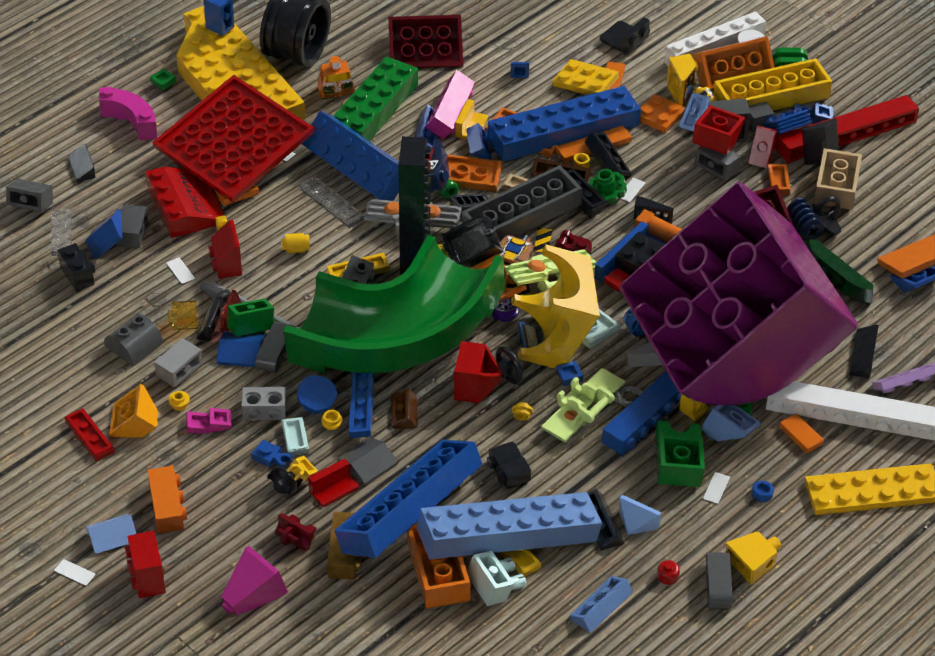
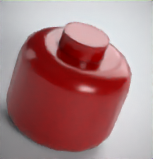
M671 560L662 561L657 568L658 580L666 585H672L678 581L680 575L678 564Z

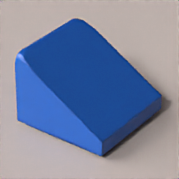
M511 62L510 78H529V62Z

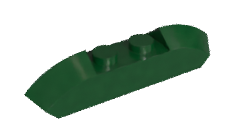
M809 239L805 242V245L835 288L857 302L872 304L874 285L818 240Z

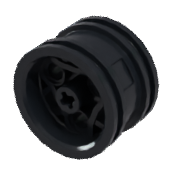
M269 0L260 27L259 40L262 53L277 59L287 57L293 63L305 67L313 66L320 58L328 39L331 25L329 2L327 0Z

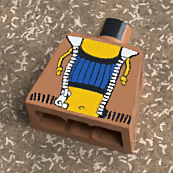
M521 234L518 238L507 235L500 242L503 253H499V255L504 258L506 266L528 261L532 257L533 244L526 234Z

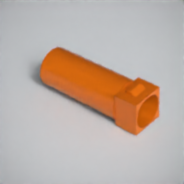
M646 209L636 218L635 227L642 221L648 224V234L665 243L669 242L682 230L656 217L654 213Z

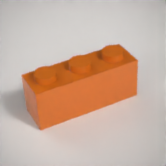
M173 465L148 469L158 533L184 529L183 520H187L186 507H181L180 504L184 503L183 491L178 490V487L181 486L179 473L175 474Z

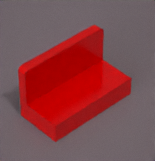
M345 458L308 477L309 492L322 507H326L359 489L357 482L350 476V464Z

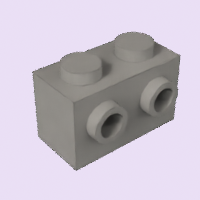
M182 338L154 362L156 377L175 388L203 364L202 351Z

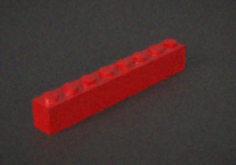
M908 95L834 117L837 119L839 147L916 123L919 107ZM802 128L777 136L776 150L786 163L804 158Z

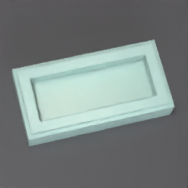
M303 417L281 420L287 454L292 456L309 454Z

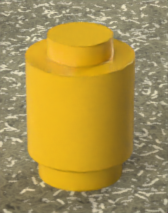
M285 234V238H281L282 250H286V254L305 253V250H310L309 234Z

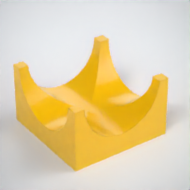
M545 245L542 250L543 256L552 260L559 269L561 275L558 281L548 290L538 294H514L511 302L512 306L526 311L539 323L545 339L535 347L520 348L517 353L518 359L556 369L558 365L569 363L600 315L591 257Z

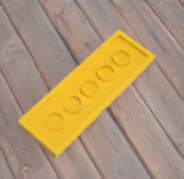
M932 463L805 476V485L815 515L935 503V471Z

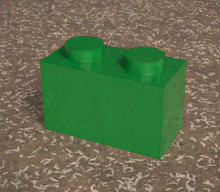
M265 298L228 305L227 328L235 336H244L256 332L262 333L270 330L273 325L274 307Z

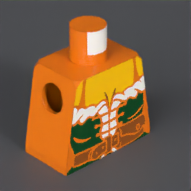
M332 56L330 63L320 66L317 89L321 100L352 95L355 92L347 61H341V58L338 56Z

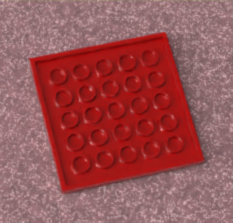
M233 75L152 143L155 149L234 203L314 134L315 130L313 126L236 75Z

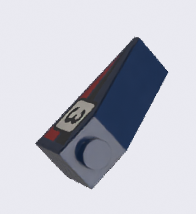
M436 140L431 149L430 159H427L431 162L430 174H427V176L431 177V186L427 191L443 190L450 178L447 153L441 141Z

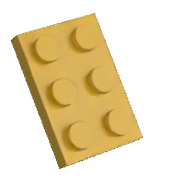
M570 59L552 81L555 87L590 95L609 90L619 78V71Z

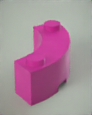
M112 87L99 88L101 117H112L130 121L138 134L139 140L158 138L155 114L151 106L144 99L122 89Z

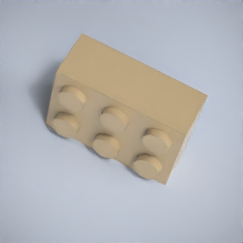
M824 148L814 204H818L827 197H836L840 201V208L853 210L862 154ZM828 202L825 205L833 207L836 206V203Z

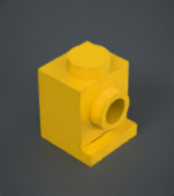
M681 394L679 410L694 421L698 420L709 410L707 404L692 400Z

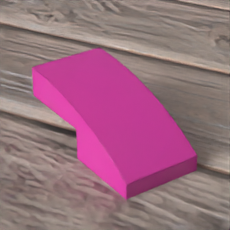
M210 408L209 413L187 411L186 433H212L231 428V410Z

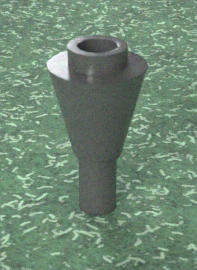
M204 282L200 284V290L207 293L212 301L220 298L221 308L230 302L231 292L228 289L209 286Z

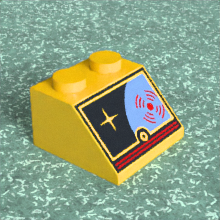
M691 54L669 57L667 88L675 103L683 107L690 99L694 86L697 83L695 74L698 71V64L696 60H693Z

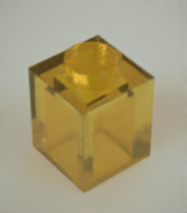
M196 300L172 302V310H168V321L173 323V330L198 329Z

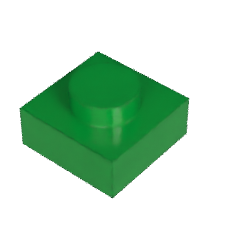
M164 68L150 76V82L162 91L177 82L176 76Z

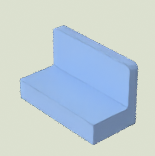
M130 514L85 527L95 553L128 544L127 536L136 534Z

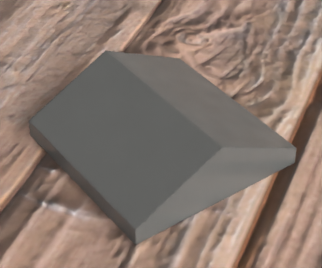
M372 437L337 458V461L345 458L349 462L350 473L364 486L398 465L397 459L386 444Z

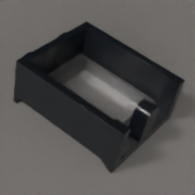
M484 213L442 234L444 240L442 244L446 252L449 253L450 259L464 267L471 268L496 254L503 253L492 220Z

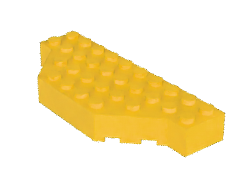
M204 6L183 13L187 34L176 55L178 73L202 101L231 76L236 75L291 113L305 120V102L235 23V27L222 36L206 28Z

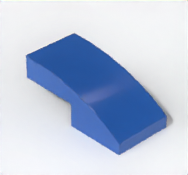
M795 103L792 108L794 110L801 107L802 111L808 110L809 117L811 118L810 121H812L811 124L833 118V107L815 103L813 108Z

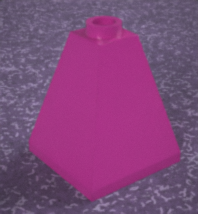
M248 545L244 549L221 596L223 600L221 606L228 614L235 613L238 616L286 595L288 590L279 571Z

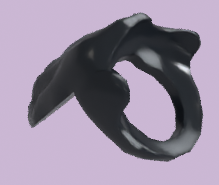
M827 197L818 204L813 203V211L818 219L821 220V224L824 225V230L833 235L841 233V227L835 219L840 211V201L836 197ZM826 203H836V206H833L830 212H822V208Z
M293 461L287 462L283 467H274L267 475V479L273 481V487L278 493L291 495L303 481L301 478L295 481V474L286 471Z

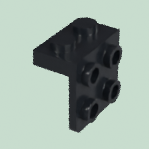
M644 17L634 26L621 20L617 21L600 35V41L628 55L649 37L650 20Z

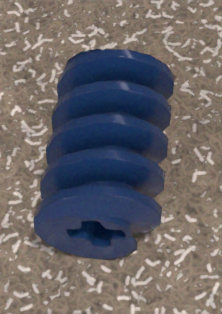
M797 198L787 206L794 227L804 240L818 238L824 231V225L821 224V220L818 219L806 199Z

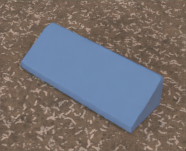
M610 576L570 614V620L586 631L592 632L632 594V588L628 579Z

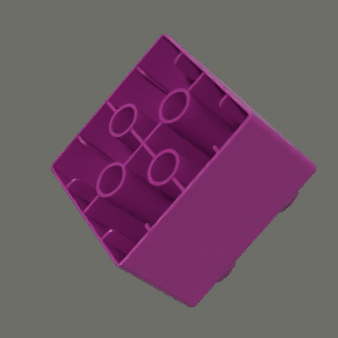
M742 182L734 183L620 285V291L678 392L687 398L705 404L740 405L754 402L779 392L799 378L822 357L832 352L858 326L856 319L793 225Z

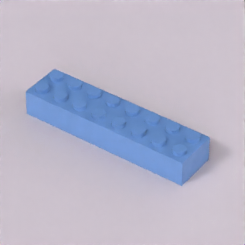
M582 492L421 508L416 528L429 559L475 555L491 550L493 553L597 542L602 522L588 493Z

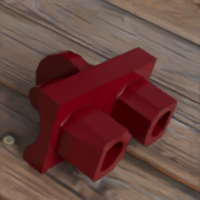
M283 513L279 514L277 518L278 525L274 533L281 537V544L286 546L292 543L302 550L308 551L311 541L315 538L316 527L311 524L307 526L302 525L299 517L293 514L290 516Z

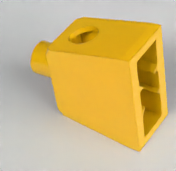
M754 532L727 542L725 553H730V563L750 584H753L775 566L777 550L781 548V542L776 536L766 540L760 532Z

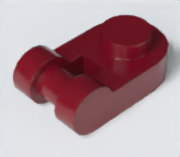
M563 230L560 234V239L555 243V247L572 252L586 250L590 255L592 251L590 240L573 235L569 230Z

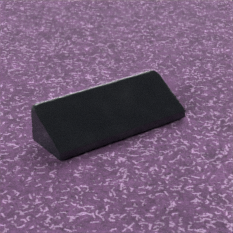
M591 132L585 140V144L601 168L609 169L613 173L619 172L625 178L632 175L631 171L605 133Z
M574 169L567 171L582 187V205L578 207L592 219L608 202Z
M879 325L867 326L856 330L849 375L870 378Z
M597 488L592 490L588 495L602 522L597 539L600 550L625 544L604 495Z

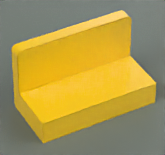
M467 99L455 122V137L468 140L466 129L477 123L484 128L488 115L474 112V100Z

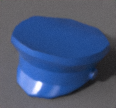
M310 375L299 384L297 391L299 404L312 414H321L328 411L338 395L332 381L324 376Z

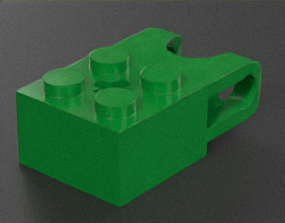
M658 420L655 432L657 484L701 487L705 470L701 424L690 423L689 430L678 432L670 427L669 421Z

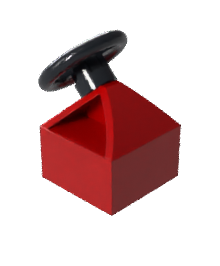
M461 341L454 370V400L480 403L504 377L511 384L517 385L521 383L523 379L522 367L516 355L509 348L500 346L496 350L495 361L486 344ZM502 352L505 353L510 358V360L506 359L503 356Z

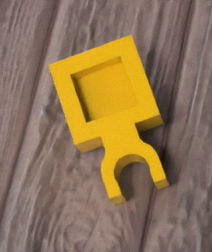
M304 455L296 458L286 470L295 474V481L299 478L305 481L309 476L318 472Z

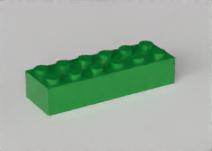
M385 57L333 116L370 141L418 86V68Z

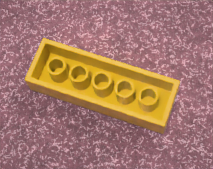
M817 58L717 80L714 82L713 92L719 100L746 98L748 106L767 102L772 111L792 107L795 103L801 105L830 98L832 80Z

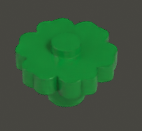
M602 169L597 173L596 177L589 180V184L608 202L607 205L617 203L618 198H623L627 192L625 177L619 172L613 173L609 169Z

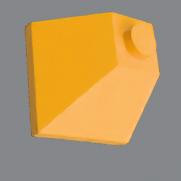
M141 383L113 403L109 436L144 437L156 429L158 425V410L146 388Z

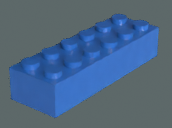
M319 111L311 125L314 127L315 133L304 141L302 145L378 199L394 201L399 193V161L333 115Z

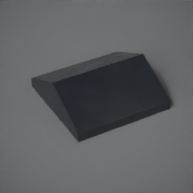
M834 118L802 128L804 163L806 165L821 163L824 148L839 151L837 119Z

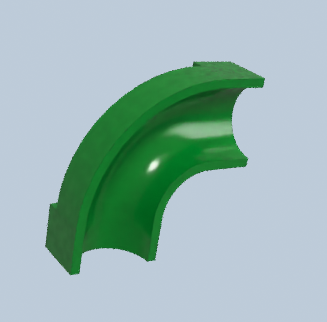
M427 235L410 267L402 275L389 282L361 284L319 271L316 275L313 303L305 322L300 329L286 325L283 330L288 362L326 374L329 368L356 373L391 372L431 361L459 345L461 341H464L479 326L484 317L490 318L505 290L504 258L495 255L491 265L484 269L464 267L452 261L441 251L435 237Z

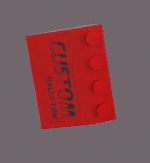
M160 167L145 171L147 189L171 238L215 227V217L224 216L211 187L186 169Z

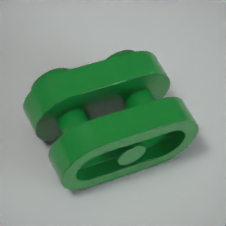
M776 48L772 51L774 67L808 60V53L803 48Z

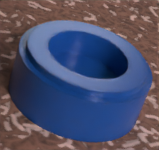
M767 481L755 482L752 486V497L759 502L770 501L774 494L773 485Z

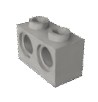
M243 387V420L285 419V387Z

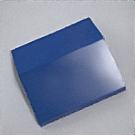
M117 209L86 238L85 241L93 259L97 260L123 238L121 210Z
M935 266L903 279L895 274L890 275V278L905 293L934 281Z
M223 332L219 339L217 364L256 367V357L264 342V335L246 334L244 336H235L232 332Z

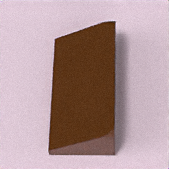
M409 388L391 395V426L393 429H413L418 427L417 397Z

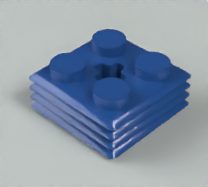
M800 107L766 118V123H763L761 126L777 130V136L810 125L812 121H810L811 118L809 117L808 110L802 111Z

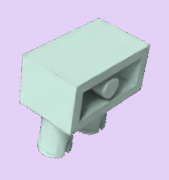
M492 550L472 556L467 568V574L487 606L506 602L512 590L526 587V579L523 578V574L509 577L507 574L515 570V563L512 561V558L509 557L498 561Z

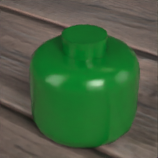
M449 179L444 189L437 190L440 196L449 200L450 196L458 194L459 187L456 182Z

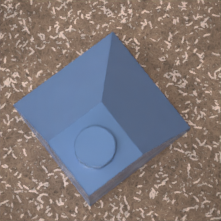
M718 405L712 409L701 426V430L705 432L708 438L723 441L745 438L759 428L761 423L737 405Z

